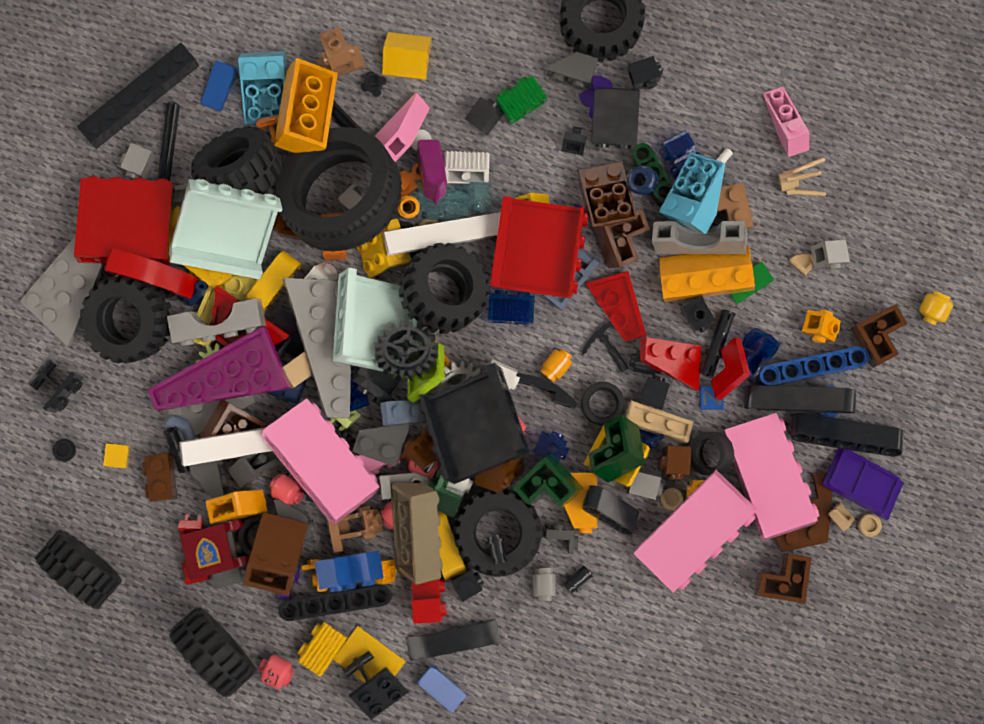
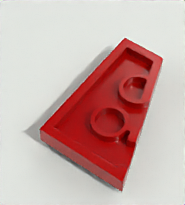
M629 271L585 283L625 342L647 336Z
M648 337L641 338V362L659 372L666 373L673 380L687 385L689 389L699 391L700 345Z

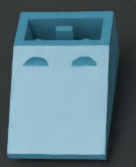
M286 51L241 53L238 57L244 123L256 124L257 119L279 115L287 71Z
M690 152L659 212L670 221H676L684 227L706 234L717 214L725 163Z

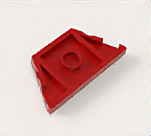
M219 285L215 287V302L212 307V323L210 325L213 326L221 324L229 317L233 303L241 302V300ZM265 318L266 326L263 327L267 328L274 346L288 339L290 334ZM246 330L237 331L238 336L224 338V334L215 337L218 342L228 346L248 334Z

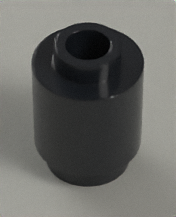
M637 350L636 354H631L629 367H633V372L648 375L661 374V372L640 361V350Z

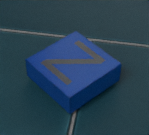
M700 387V410H724V398L722 400L715 399L712 387Z

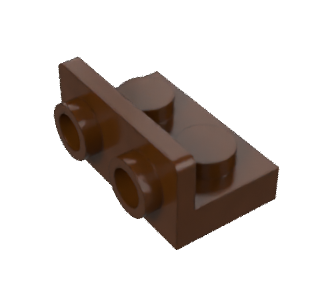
M426 427L418 433L419 438L416 440L411 438L403 446L404 452L400 456L403 460L409 456L422 471L438 459L433 452V445H435L433 438L428 434Z

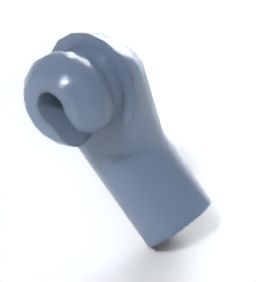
M171 415L165 420V427L176 426L178 431H181L184 441L196 439L189 420L177 415Z

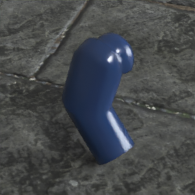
M198 281L192 298L182 297V302L186 303L187 306H194L204 297L207 284L204 281Z

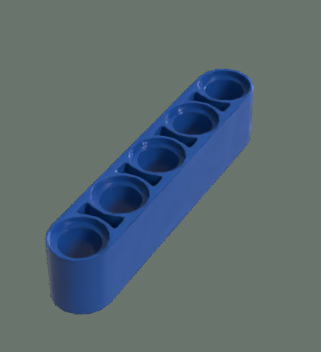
M853 347L767 365L758 372L757 381L760 385L778 386L854 370L867 364L869 353L863 347ZM853 353H858L860 355V364H857L852 360ZM831 357L838 359V368H833L830 365ZM808 362H814L817 365L816 373L808 370ZM787 366L795 370L794 378L786 375L785 369ZM764 371H769L772 373V382H767L764 380Z

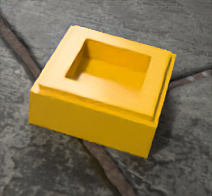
M106 443L103 466L127 469L130 446Z

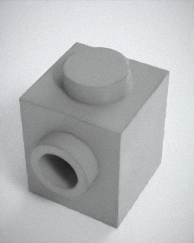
M131 143L127 153L124 152L121 157L120 168L126 173L125 176L132 180L134 178L146 179L156 156L152 151Z
M846 240L824 241L811 246L814 268H827L828 271L841 269V265L850 262Z

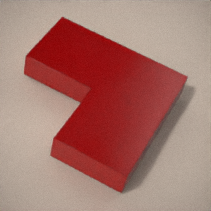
M734 337L721 349L725 368L711 380L715 399L722 400L750 376L742 340Z

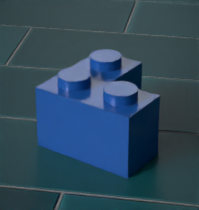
M379 551L315 562L319 590L329 588V593L357 588L356 583L361 582L362 587L374 585L376 579L384 578Z

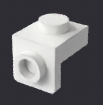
M324 262L314 266L304 279L338 281L339 275L331 264Z

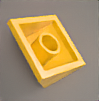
M388 32L383 48L382 75L426 80L432 37Z

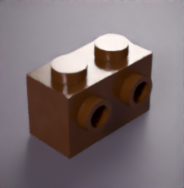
M666 446L663 448V455L658 460V470H662V476H667L669 481L684 480V477L689 476L691 447Z
M169 453L145 456V462H142L143 474L147 475L148 484L145 485L146 497L150 498V502L178 499L173 456H170Z

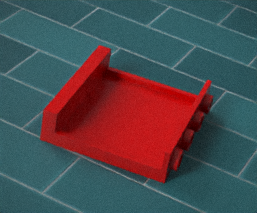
M98 176L81 178L74 257L77 262L106 264L110 249L113 248L170 266L169 240L173 193H175L173 182L167 179L147 181L144 178H134L133 180H124L121 177L101 179Z
M503 196L490 287L572 299V295L577 294L579 281L575 280L576 271L580 272L582 258H578L579 249H584L585 236L581 235L582 227H587L589 213H585V207L563 206Z

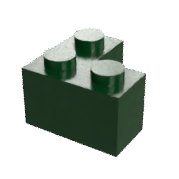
M623 415L604 424L607 444L589 453L591 472L607 483L645 464L639 426Z
M553 454L545 456L513 487L528 505L537 502L547 492L560 507L568 504L584 489Z

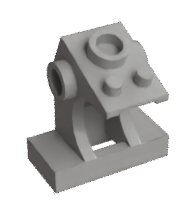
M417 473L376 476L380 487L375 494V499H391L392 482L412 483L415 481L416 483L430 486L428 484L429 478Z

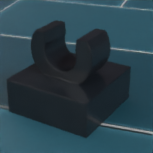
M573 126L572 133L565 131L562 152L583 156L587 136L581 135L582 128Z

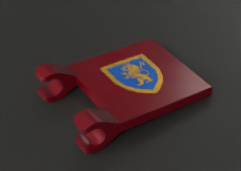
M233 520L180 535L190 580L248 565L250 556L233 559L227 532L242 529L241 520Z

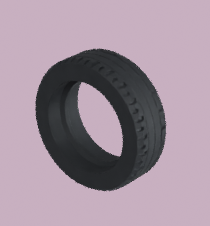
M352 127L330 128L325 150L301 153L290 152L282 164L280 176L276 179L275 196L280 198L282 212H279V214L295 235L310 247L333 252L361 246L376 237L393 218L402 195V180L399 169L385 146L372 134ZM350 161L363 162L371 167L372 179L364 197L353 208L340 215L328 218L313 217L307 213L305 206L308 192L314 181L324 171L334 165Z

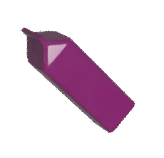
M419 140L416 156L423 194L437 205V202L445 195L447 186L440 141Z

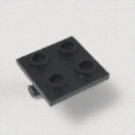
M282 304L273 323L290 334L288 339L275 345V347L280 349L277 354L282 366H285L287 362L281 359L285 353L296 358L305 350L297 328L294 312Z
M49 360L42 370H38V375L30 386L38 391L39 387L46 380L57 389L43 407L45 411L56 413L57 411L61 412L68 405L69 401L67 398L72 392L75 394L80 390L83 385L81 381L84 377L71 372L64 382L59 385L49 377L51 372L57 367L54 362Z
M368 650L359 658L355 657L352 659L353 662L342 670L347 677L358 669L360 670L366 682L351 692L349 697L372 720L392 704L399 701L408 691L387 667L370 678L364 665L374 659V656Z

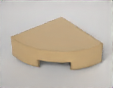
M812 254L795 255L788 261L804 276L814 267Z

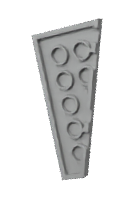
M75 237L20 300L31 313L68 347L71 346L75 332L82 322L80 309L85 308L82 302L85 297L90 296L88 291L92 287L97 286L103 264L77 262L74 257Z
M283 278L302 344L310 363V370L318 389L317 392L325 418L348 419L350 418L351 365L333 361L338 281Z

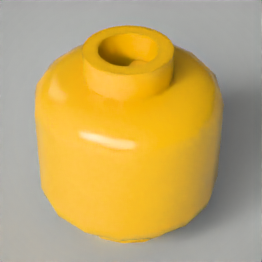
M935 290L933 293H927L919 309V312L924 315L923 320L933 325H936L937 321L941 323L946 322L953 308V303L950 301L951 297Z

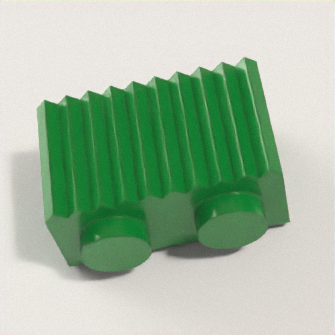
M533 75L529 78L526 76L522 77L511 90L506 88L497 94L496 103L500 105L498 109L503 113L510 126L547 102V95Z

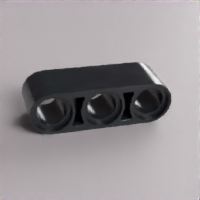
M590 485L582 505V509L616 531L623 534H633L640 513L639 510L606 489Z

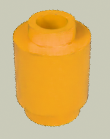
M402 196L396 212L403 218H413L419 212V202L413 196ZM406 202L411 206L409 211L403 210L402 206Z
M555 349L541 365L543 368L540 370V373L554 383L573 364L570 361L572 356L564 349L560 351Z

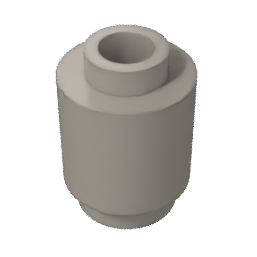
M537 568L533 575V597H538V602L552 601V597L556 596V575L553 574V568Z

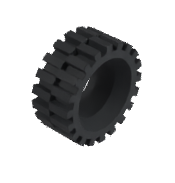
M58 530L34 557L40 568L51 579H54L56 584L63 587L70 595H74L77 600L83 601L87 606H91L94 609H99L122 582V578L104 559L98 556L91 548H88L82 541H78L76 537L63 530Z

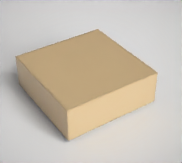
M840 502L828 513L843 532L855 520L852 514Z

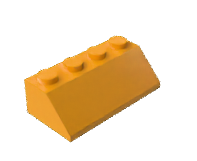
M299 58L293 61L286 71L274 146L293 153L322 151L326 149L337 72Z
M747 246L746 254H684L659 258L663 299L665 302L695 299L700 296L710 297L755 291L749 246Z

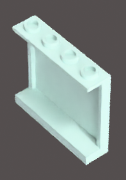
M189 179L169 249L170 262L260 279L262 275L261 263L277 213L282 212L280 198L272 194L254 193L249 189H234L226 184L215 185L202 179Z
M349 267L339 274L333 361L383 372V367L379 368L378 360H375L376 351L374 345L378 343L377 337L384 336L383 329L392 331L391 324L399 328L400 321H403L405 326H408L409 322L412 321L413 327H416L418 322L414 318L411 320L407 315L409 313L408 309H403L401 305L403 297H399L398 289L402 286L358 276L357 269ZM389 355L394 361L400 363V361L394 359V355Z

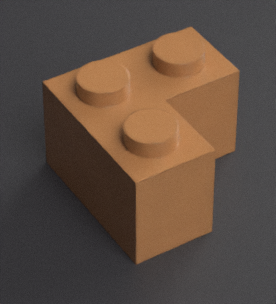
M744 183L721 187L716 215L723 214L725 221H745L746 229L750 231L754 225Z

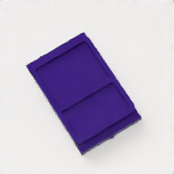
M838 448L829 465L822 486L887 521L893 511L904 482L897 475L853 451Z

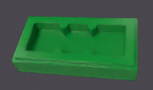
M763 262L753 267L755 291L729 294L736 305L774 281V278Z

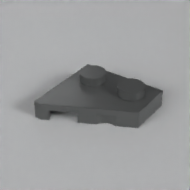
M400 424L360 430L352 452L397 467L411 425Z

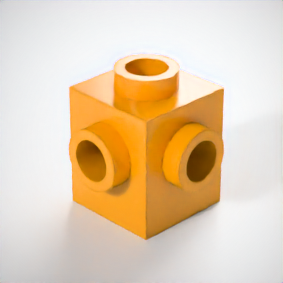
M807 310L801 332L812 337V341L825 344V341L835 342L841 321L835 318L832 312L827 310Z

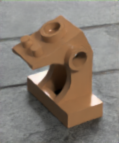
M340 26L319 34L325 52L321 53L322 58L316 60L318 66L337 72V77L366 67L358 45L352 47L351 42L346 44Z
M370 506L357 508L358 513L347 515L334 526L328 520L334 553L345 551L344 539L362 536L363 540L376 538V533L382 532L383 519L379 514V510H371ZM361 517L364 530L351 533L348 520Z

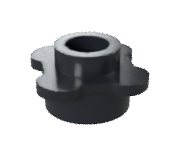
M369 71L366 74L364 83L361 84V89L364 92H371L373 96L378 97L381 95V89L387 83V80L384 76L380 77L373 71Z

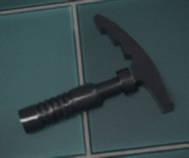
M609 321L591 336L584 346L582 354L585 355L587 349L595 342V339L600 338L599 340L606 345L608 353L623 373L629 367L616 347L612 346L608 340V335H604L605 331L613 325Z

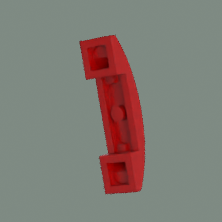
M113 248L110 249L104 271L150 284L187 299L192 298L197 282V277L184 271Z

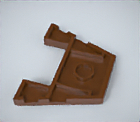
M827 472L812 475L817 499L810 501L818 509V521L813 525L774 537L782 552L828 543L830 525L828 513L831 511L833 491L822 486Z

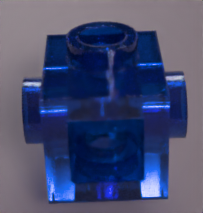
M542 431L533 454L540 456V461L545 456L551 454L559 461L560 459L565 461L570 448L566 447L568 441L563 440L564 435L554 431L551 434ZM554 445L556 447V451L551 452L548 449V446Z

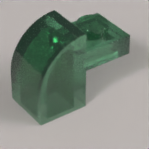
M438 469L435 478L439 479V481L430 479L427 485L436 490L439 496L437 511L454 518L464 492L448 486L449 482L442 478Z

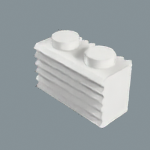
M445 151L444 167L447 183L488 185V152L471 153L469 151L467 153L464 151L462 153L461 151Z

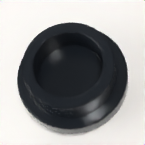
M61 439L55 443L53 454L59 461H70L76 454V446L71 440Z

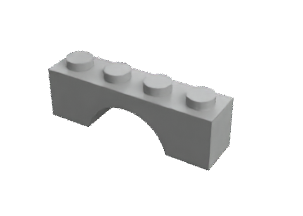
M676 221L654 222L652 244L656 254H746L748 233L745 221H721L717 227L708 229L706 234L684 227Z
M261 299L233 303L229 317L221 324L215 326L203 322L196 312H185L167 316L172 343H180V347L193 345V340L202 338V342L216 340V335L224 334V338L238 336L237 331L246 330V333L249 334L262 326H266Z

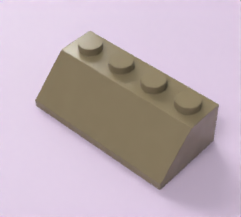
M392 482L391 497L396 569L414 584L440 579L443 564L439 549L441 547L438 531L440 518L437 513L439 496L436 490L427 484Z

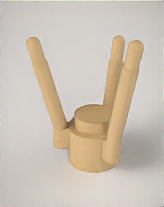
M825 158L812 161L792 170L783 171V174H778L780 191H786L787 195L826 196V192L795 189V187H799V180L819 176L822 172L816 171L801 175L795 173L825 162Z

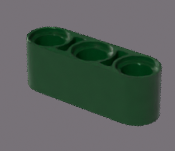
M646 143L637 144L631 155L632 163L635 167L644 165L653 168L657 172L659 177L658 187L650 195L656 204L662 206L666 198H661L658 195V191L666 190L669 194L673 185L650 145ZM643 151L647 154L648 158L641 160L636 156V153Z

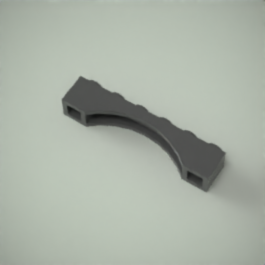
M224 459L189 465L191 476L203 485L212 499L227 495L225 487L229 486L226 473L222 474L221 469ZM229 521L219 522V524H223ZM238 530L227 532L233 559L239 558L240 554H243L236 540L235 532ZM243 566L213 574L215 588L244 582L247 567Z

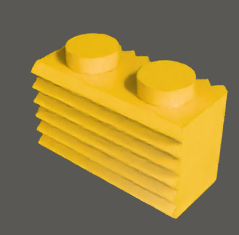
M326 621L322 625L318 623L311 632L313 639L309 644L305 642L297 653L300 655L298 662L319 677L324 674L348 638L347 635Z

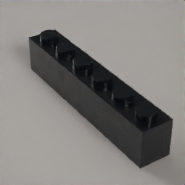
M182 42L179 43L76 127L98 149L199 67L198 62Z

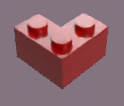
M444 578L420 584L412 582L413 624L443 621V617L447 615L446 601L442 602L441 592H445Z

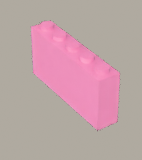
M305 399L263 429L261 438L334 526L375 495L380 486L375 475L366 471L361 458L351 453L347 441L337 436L332 423L329 420L325 421L318 406Z
M777 413L725 429L723 432L732 442L734 448L733 464L746 499L756 508L754 514L756 518L754 521L762 541L813 525L818 521L817 517H819L816 505L814 503L811 504L808 496L811 495L809 486L801 478V465L798 460H794L792 454L794 452L793 444L790 439H786L784 433L786 431L785 423L782 418H778Z
M715 470L637 547L633 554L673 593L678 588L683 590L691 581L689 577L694 572L698 575L707 566L704 562L710 557L716 558L723 550L721 546L726 541L731 543L739 535L737 530L742 525L747 527L756 518L754 516L756 508Z

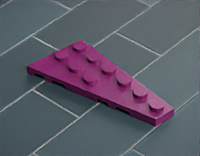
M262 326L147 389L154 409L163 411L291 389L292 387L267 328Z

